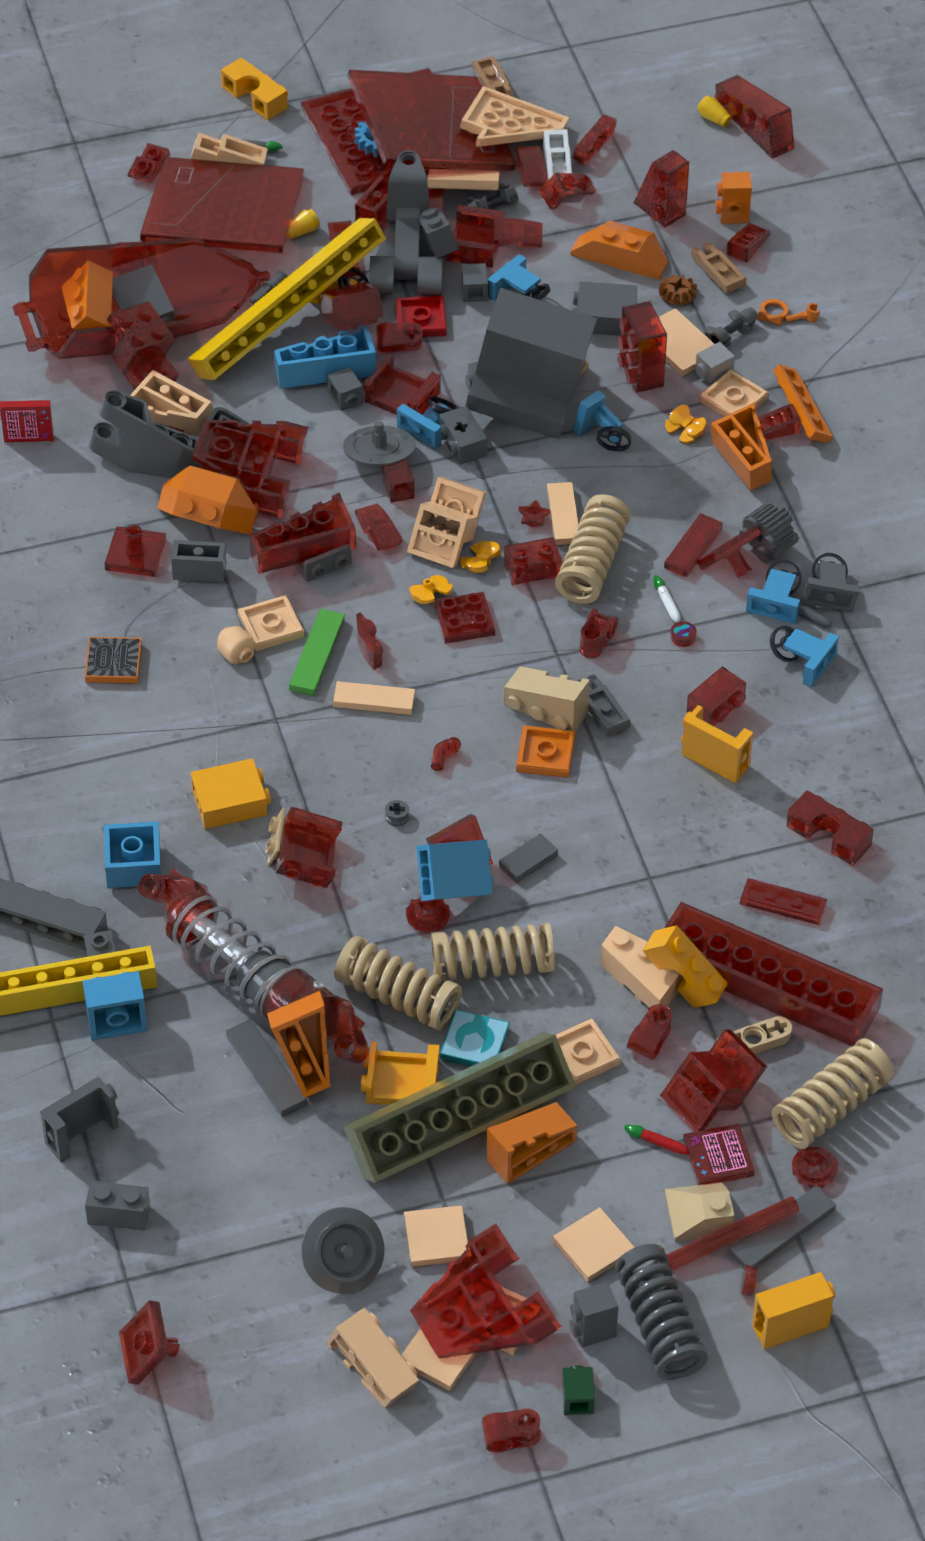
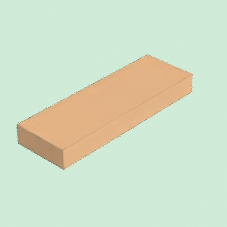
M572 482L548 483L547 494L555 545L571 544L579 525Z
M337 681L333 707L412 715L415 689Z

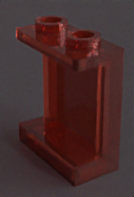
M458 205L456 224L453 230L458 250L446 254V261L464 264H486V267L493 268L504 232L505 212Z
M388 355L383 362L378 364L374 374L364 382L365 402L397 415V409L404 404L423 415L429 408V405L426 403L428 396L438 397L441 393V375L431 372L427 379L421 378L395 367L394 357Z
M291 806L283 822L276 873L290 879H297L314 886L327 888L336 874V869L332 868L335 843L342 830L343 822Z

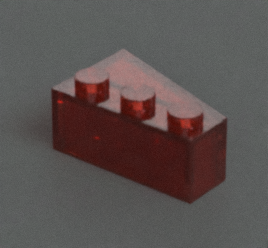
M675 150L652 162L634 200L635 205L663 227L669 226L686 215L690 162Z

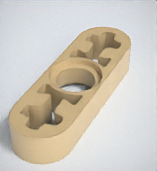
M777 1016L723 1034L716 1040L715 1056L722 1062L731 1063L784 1045L791 1039L792 1024L787 1018ZM778 1028L780 1031H784V1033L780 1034L778 1030L774 1031V1029ZM756 1035L761 1039V1042L751 1044L747 1042L746 1037ZM727 1045L728 1048H733V1050L729 1051L727 1048H723V1046Z

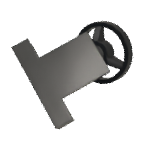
M824 553L814 561L812 565L813 578L808 577L802 596L803 604L853 612L859 594V586L846 584L848 567L841 556L835 553ZM834 557L842 564H837L833 561L826 562L821 560V558ZM816 563L819 564V579L815 572Z

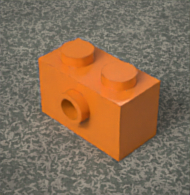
M722 172L721 182H717L716 185L717 197H720V199L715 200V213L720 214L721 224L749 223L752 195L750 172Z

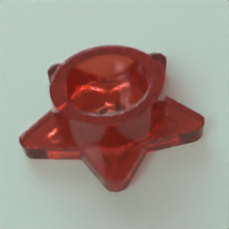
M536 500L530 506H520L518 508V511L523 515L521 523L530 527L543 526L544 517L551 514L550 509L540 507Z

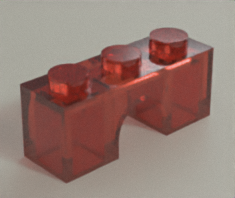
M808 790L788 809L786 827L808 840L818 831L833 833L831 853L852 866L872 846L873 828Z

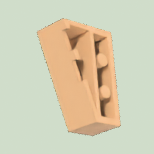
M154 370L150 372L131 394V396L147 402L151 421L186 434L199 435L213 412L212 401Z
M615 926L601 945L600 965L622 986L626 985L635 994V998L640 1003L644 1002L659 1020L678 994L677 987L683 976L673 969L659 970L642 951L647 941Z
M365 1307L337 1326L326 1342V1345L331 1350L337 1347L346 1357L343 1363L348 1369L353 1366L363 1377L361 1383L384 1408L410 1391L419 1381L416 1377L417 1371L409 1361H404L398 1353L399 1347L391 1337H386L381 1330V1323L373 1313H369Z

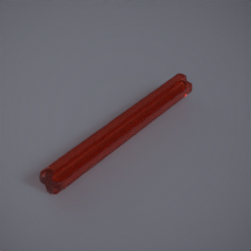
M792 1196L668 1253L667 1258L670 1262L668 1265L673 1270L678 1269L797 1213L799 1205Z

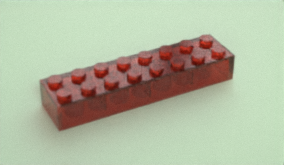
M680 902L664 927L668 928L677 925L727 981L728 984L724 991L849 1046H855L858 1040L863 1039L881 1007L883 988L686 903Z

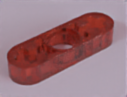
M606 114L602 115L577 144L573 153V160L586 165L612 136L617 124L616 118Z

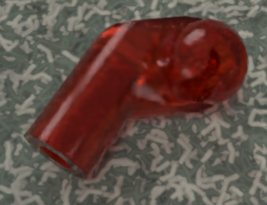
M451 737L435 745L431 761V768L433 770H443L445 759L458 753L461 748V741L457 737Z

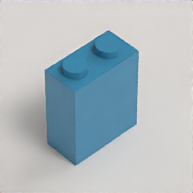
M487 840L416 846L421 901L492 894L493 877L490 874L489 863L491 852Z

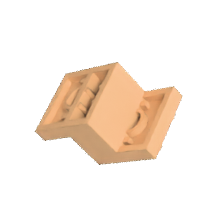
M442 476L437 477L431 501L420 504L407 552L451 568L457 567L463 543L473 541L487 492Z

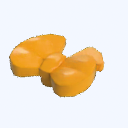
M687 405L676 407L671 412L670 419H666L665 428L670 434L681 427L684 428L679 440L685 444L694 442V438L701 436L707 428L706 419L691 416L690 408Z
M492 541L475 543L470 549L471 552L476 554V557H462L460 565L463 569L467 568L474 573L485 572L491 564V559L501 555L500 545Z
M433 575L430 579L423 580V585L411 586L409 589L410 596L418 603L429 604L435 601L433 593L437 591L441 594L449 595L453 591V584H449L448 580L441 575Z

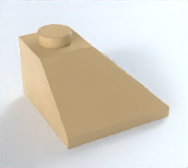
M722 1182L665 1189V1197L675 1241L732 1235L734 1211L729 1190Z

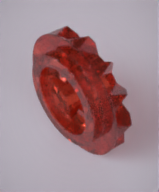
M420 894L418 899H411L410 905L406 907L408 923L411 927L421 932L438 931L448 923L450 918L449 905L445 904L443 899L421 901ZM423 909L427 911L433 909V914L427 913L423 915Z
M821 1147L803 1148L795 1154L792 1160L793 1176L798 1178L799 1184L805 1183L810 1189L813 1186H820L823 1189L827 1183H833L838 1173L836 1158L831 1152ZM821 1163L819 1172L815 1170L809 1173L810 1166L815 1167Z

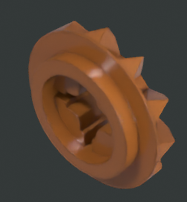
M673 274L671 278L665 277L664 281L660 282L659 295L670 304H687L695 299L697 284L693 283L692 278L685 279L684 274L681 277ZM677 286L682 287L675 293Z

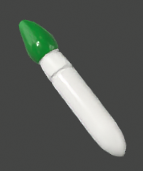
M655 575L653 579L654 588L658 591L671 619L679 623L681 616L666 588V583L659 576Z

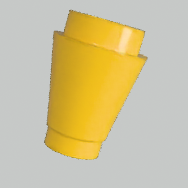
M707 95L697 106L700 116L722 127H726L732 119V116L715 97Z
M312 209L303 210L283 229L286 236L291 240L316 231L317 227L320 226V221Z

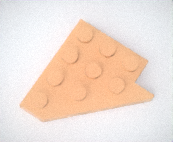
M483 86L463 117L460 128L472 134H479L476 146H488L543 139L544 130H565L569 117Z

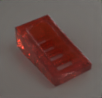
M752 223L747 224L728 241L726 254L748 263L770 236V231Z
M793 404L780 407L758 417L765 440L800 432L801 420Z

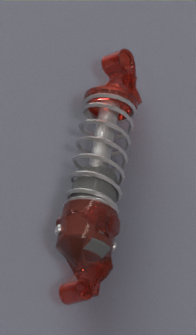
M174 868L169 875L146 874L140 879L138 891L141 896L157 903H166V936L173 943L181 946L183 951L196 949L195 960L198 963H206L211 960L210 972L212 975H220L226 972L225 985L227 987L239 985V996L242 999L250 998L253 1000L254 1009L260 1011L264 1018L269 1021L267 1013L320 991L325 1007L326 1039H333L335 1054L339 1058L354 1064H359L367 1058L369 1048L361 1030L365 1022L355 1015L350 1001L334 995L324 987L323 983L314 979L301 967L291 966V961L286 955L277 954L276 948L271 943L262 942L261 936L256 931L247 930L246 924L241 919L233 918L232 912L228 908L218 907L217 900L209 894L206 885L185 877ZM157 885V889H156V891L153 893V889H154V887ZM218 912H224L228 916V920L216 924ZM233 923L239 924L243 932L230 936ZM229 924L228 930L225 932L221 927ZM251 935L257 940L258 944L251 945L246 949L247 936ZM243 936L241 944L236 941L237 938ZM197 939H200V940H199L197 943H195L194 945H192V946H190V947H187V946H186V945H188V944H190V943L195 942ZM206 944L214 952L202 959L199 954L203 945ZM262 947L268 948L272 955L268 951L262 950ZM258 948L257 952L251 953L252 950ZM220 955L228 964L216 971L214 965ZM233 968H236L238 970L237 981L231 983L229 976ZM354 1043V1049L349 1054V1047L351 1044Z

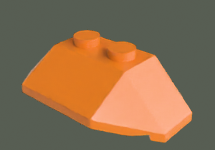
M610 220L580 235L570 251L572 256L657 280L661 279L668 265V260L654 232Z
M188 466L163 484L157 507L174 516L249 535L253 533L258 514L257 507L253 504L248 493L237 478L194 466Z

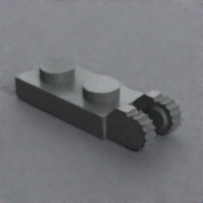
M596 675L588 676L592 689L589 691L588 710L608 737L630 728L631 721L606 685H603Z

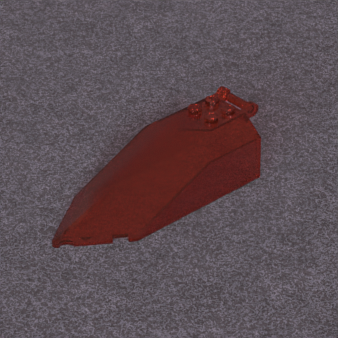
M198 238L51 248L44 251L29 274V302H19L12 308L14 314L19 318L27 340L25 345L29 352L45 348L58 359L123 354L226 323L261 288V284L270 279V273L267 270L263 272L258 271L252 263L218 248L217 251L205 247L203 246L204 241ZM88 260L113 272V278L152 264L174 309L175 321L126 325L113 300L110 327L73 330L61 286L74 275L77 268L82 267ZM27 313H32L40 334L39 338H36Z

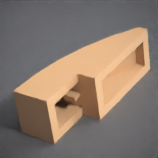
M198 133L193 145L190 161L226 169L262 168L268 148L223 134L221 140Z

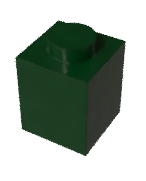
M574 1365L569 1368H562L564 1415L594 1414L593 1367Z

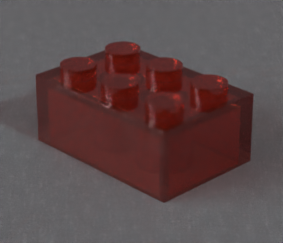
M366 282L325 290L319 294L323 320L336 328H340V330L354 328V323L374 324L378 322L377 318L384 317L379 289Z
M651 301L622 307V318H619L621 336H618L620 353L617 354V361L620 368L625 370L628 384H632L636 393L664 387L667 332Z

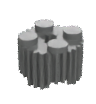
M768 501L744 517L742 522L743 529L739 531L741 539L747 544L750 543V546H753L757 557L763 562L775 559L795 545L799 539L798 533H795L793 531L794 528L791 526L793 519L789 511H786L785 507H774Z

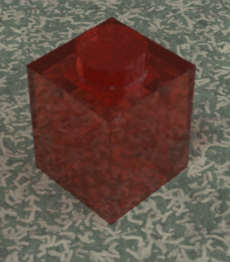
M402 460L392 465L383 466V483L390 503L415 498V481L408 461Z

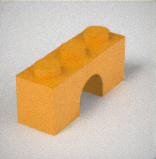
M240 57L221 69V87L235 98L251 93L252 110L267 121L288 108V91L286 88L276 83L267 74L262 73Z
M677 925L655 930L642 950L659 970L673 969L683 976L677 991L693 1008L716 1004L728 984Z

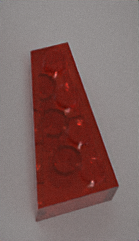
M739 75L715 84L716 100L732 116V120L771 159L795 149L790 107Z
M340 492L333 495L332 500L326 503L320 501L312 505V509L303 514L297 512L282 524L276 522L250 535L251 557L258 574L303 563L308 559L346 544L351 546V550L356 549V527Z

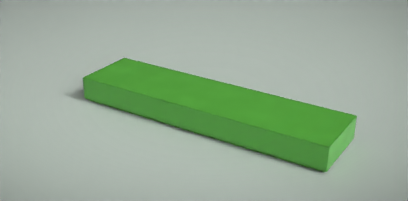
M325 609L319 610L289 683L290 691L315 696L344 624L345 614Z

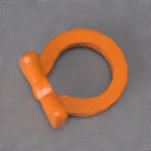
M778 299L763 301L758 312V321H768L781 326L782 320L785 319V316H788L789 308L785 302ZM769 305H777L783 309V312L779 315H771L766 312L765 308Z

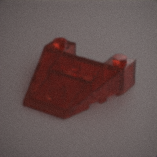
M205 420L192 460L205 470L237 478L248 493L253 504L257 507L258 513L282 519L288 501L290 480L270 476L275 459L300 465L306 448L309 427L287 421H276V424H261V421H252V424H238L237 420Z
M497 1223L472 1238L465 1246L466 1250L457 1261L453 1260L447 1267L448 1271L438 1283L434 1282L410 1310L439 1359L537 1344L562 1328L539 1291L515 1307L495 1275L520 1258Z

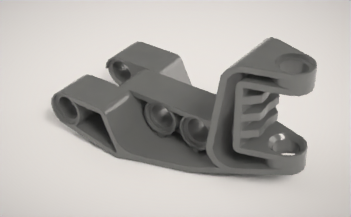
M414 151L401 152L390 174L387 201V222L389 224L385 233L386 239L380 244L376 256H370L369 294L391 295L394 280L418 281L417 293H420V295L442 296L443 257L436 259L425 239L417 217L423 211L429 209L426 174L419 155ZM405 160H413L415 163L406 165L403 162Z
M110 390L106 392L100 408L101 417L110 423L99 422L94 426L89 441V448L95 454L130 473L172 478L188 466H194L234 477L239 464L238 460L220 448L223 441L246 442L251 426L247 421L229 410L217 407L214 408L199 435H188L151 421L146 401L120 391ZM233 428L240 429L244 433H238L234 431ZM210 434H213L208 451L205 452L203 447L206 439ZM221 464H227L232 468H224Z

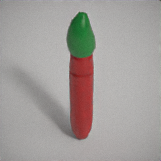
M628 1124L624 1126L626 1132L634 1138H642L647 1142L677 1154L687 1155L690 1153L686 1145L644 1129L642 1126Z

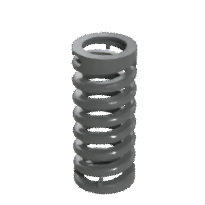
M657 1244L641 1245L625 1252L619 1257L615 1263L616 1273L621 1285L625 1288L624 1292L626 1298L630 1301V1308L635 1314L636 1323L641 1328V1336L646 1341V1348L651 1354V1360L657 1376L663 1380H676L687 1377L705 1365L708 1359L707 1352L703 1343H699V1333L693 1330L695 1327L694 1321L688 1317L689 1308L683 1304L684 1296L677 1290L678 1281L672 1277L673 1269L668 1265L670 1262L664 1248ZM650 1260H654L649 1265L640 1269H636L641 1264L648 1262ZM655 1274H660L659 1276H657V1277H655V1278H653V1279H651V1280H648V1279H647V1277H649V1276H652V1275H655ZM665 1287L659 1292L648 1294L655 1289ZM671 1300L662 1306L654 1307L661 1302ZM677 1313L668 1319L660 1320L667 1315ZM681 1327L680 1329L674 1332L665 1334L667 1331L671 1329ZM687 1340L686 1342L680 1345L677 1344L680 1341ZM684 1355H691V1356H689L688 1358H685V1359H682V1360H678V1361H673L674 1359H676V1358H678V1357H681V1356H684Z

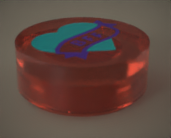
M681 621L671 627L670 638L675 645L687 647L696 641L697 630L693 624Z

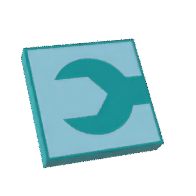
M455 1009L440 1051V1059L471 1067L501 1053L510 1028V1022Z

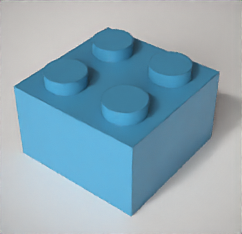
M159 822L104 825L107 888L162 885Z
M139 971L123 972L119 975L83 980L91 1040L147 1031L145 1002Z

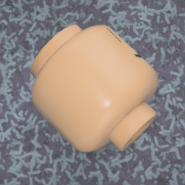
M240 626L227 627L219 633L217 638L218 652L231 664L246 663L254 655L256 643Z

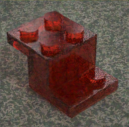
M149 301L109 314L107 321L120 337L111 357L134 390L152 370L172 381L177 380L179 374L166 357L175 337Z
M724 1029L710 1051L690 1052L660 1096L696 1133H703L718 1111L737 1110L768 1066L731 1029Z

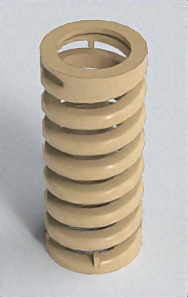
M596 495L589 499L564 562L561 565L560 572L555 580L558 592L566 599L579 604H589L599 597L607 573L611 568V563L615 558V553L626 531V525L631 518L629 508L620 499L610 495ZM603 506H607V507L614 508V509H616L619 513H617L616 511H614V510H612V509L604 508ZM574 580H576L577 582H579V583H581V584H584V585H587V586H591V587H585V586L579 585V584L576 583ZM570 590L574 591L575 593L581 594L582 596L574 594Z
M550 922L539 924V933L534 924H528L524 934L518 925L512 926L509 934L505 927H498L495 935H493L489 928H483L480 933V939L474 929L467 931L465 940L462 933L458 930L452 932L450 942L445 932L431 933L433 972L440 975L441 981H446V973H442V966H445V962L442 961V954L444 953L449 980H457L459 952L464 979H471L472 952L474 951L479 978H485L487 976L488 947L493 975L500 977L502 974L503 946L508 974L514 976L516 974V952L518 945L523 973L530 974L532 944L538 972H554V944Z
M358 935L352 937L347 942L335 966L334 979L346 986H354L355 990L360 993L366 992L372 999L379 998L380 1002L384 1005L392 1004L396 1011H405L406 1015L410 1018L418 1017L421 1023L428 1024L429 1027L437 1031L443 1030L449 1024L461 1000L462 987L448 980L440 988V975L433 974L428 979L429 972L426 968H420L415 973L416 965L414 962L409 961L403 965V959L399 955H395L390 959V952L387 949H382L377 953V945L375 943L368 944V940ZM367 974L366 981L363 982L362 979ZM380 980L379 987L375 989V985ZM393 986L392 993L388 995V991ZM406 992L405 999L401 1001L402 995ZM452 996L453 1001L450 1008L448 1009L446 1008V1006L449 1003ZM419 997L418 1005L414 1007V1003ZM433 1002L432 1009H431V1011L427 1014V1009H428V1007L431 1005V1003ZM445 1010L447 1014L440 1020L441 1013Z
M865 1038L858 1040L855 1046L848 1048L845 1054L839 1055L833 1063L828 1064L824 1071L818 1072L813 1079L806 1081L802 1088L796 1089L791 1097L785 1098L772 1109V1118L776 1128L791 1145L799 1149H806L815 1141L814 1137H821L825 1133V1128H832L836 1120L845 1118L847 1111L855 1110L857 1103H864L868 1098V1094H875L878 1089L894 1078V1069L890 1059L871 1040ZM866 1060H868L876 1068L878 1072L872 1069ZM858 1071L862 1073L867 1082L863 1080V1078L859 1075ZM847 1079L854 1085L856 1090L852 1088ZM836 1087L843 1093L846 1099L840 1095ZM826 1096L831 1100L835 1108L829 1103ZM816 1106L822 1111L824 1116L818 1111ZM792 1119L798 1124L802 1133L795 1127Z

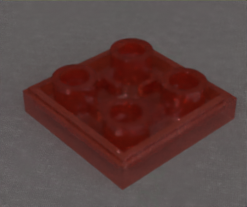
M484 591L436 599L433 602L445 644L495 636L496 629Z

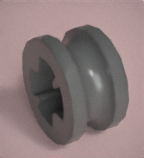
M401 800L389 802L385 807L386 822L392 826L406 824L409 820V806L407 803ZM394 811H400V815H394Z

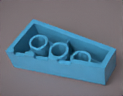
M367 323L359 325V330L350 332L348 329L339 331V335L328 339L326 336L318 337L311 344L301 342L274 350L275 373L280 389L327 383L328 374L348 367L351 368L357 378L363 379L377 376L376 352Z

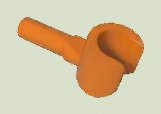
M809 303L805 312L785 316L786 322L799 319L816 322L820 314V310H817L818 304Z

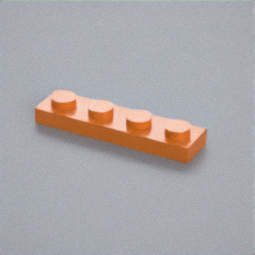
M778 364L773 372L778 379L779 386L787 396V401L796 412V418L803 425L806 436L812 441L828 444L833 435L797 369Z

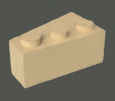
M520 666L504 687V704L513 710L521 711L536 720L550 724L556 729L576 731L588 715L590 680L573 681L569 680L568 675L563 674L559 678L548 676L547 671Z

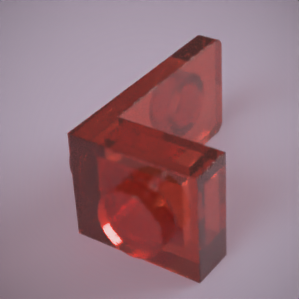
M556 172L539 189V192L549 209H556L570 194L593 195L596 190L592 185L591 178L585 173Z

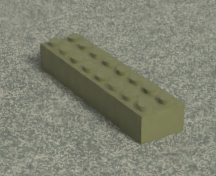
M541 1033L343 1127L364 1180L376 1183L487 1130V1128L498 1125L575 1088L576 1085L556 1035Z

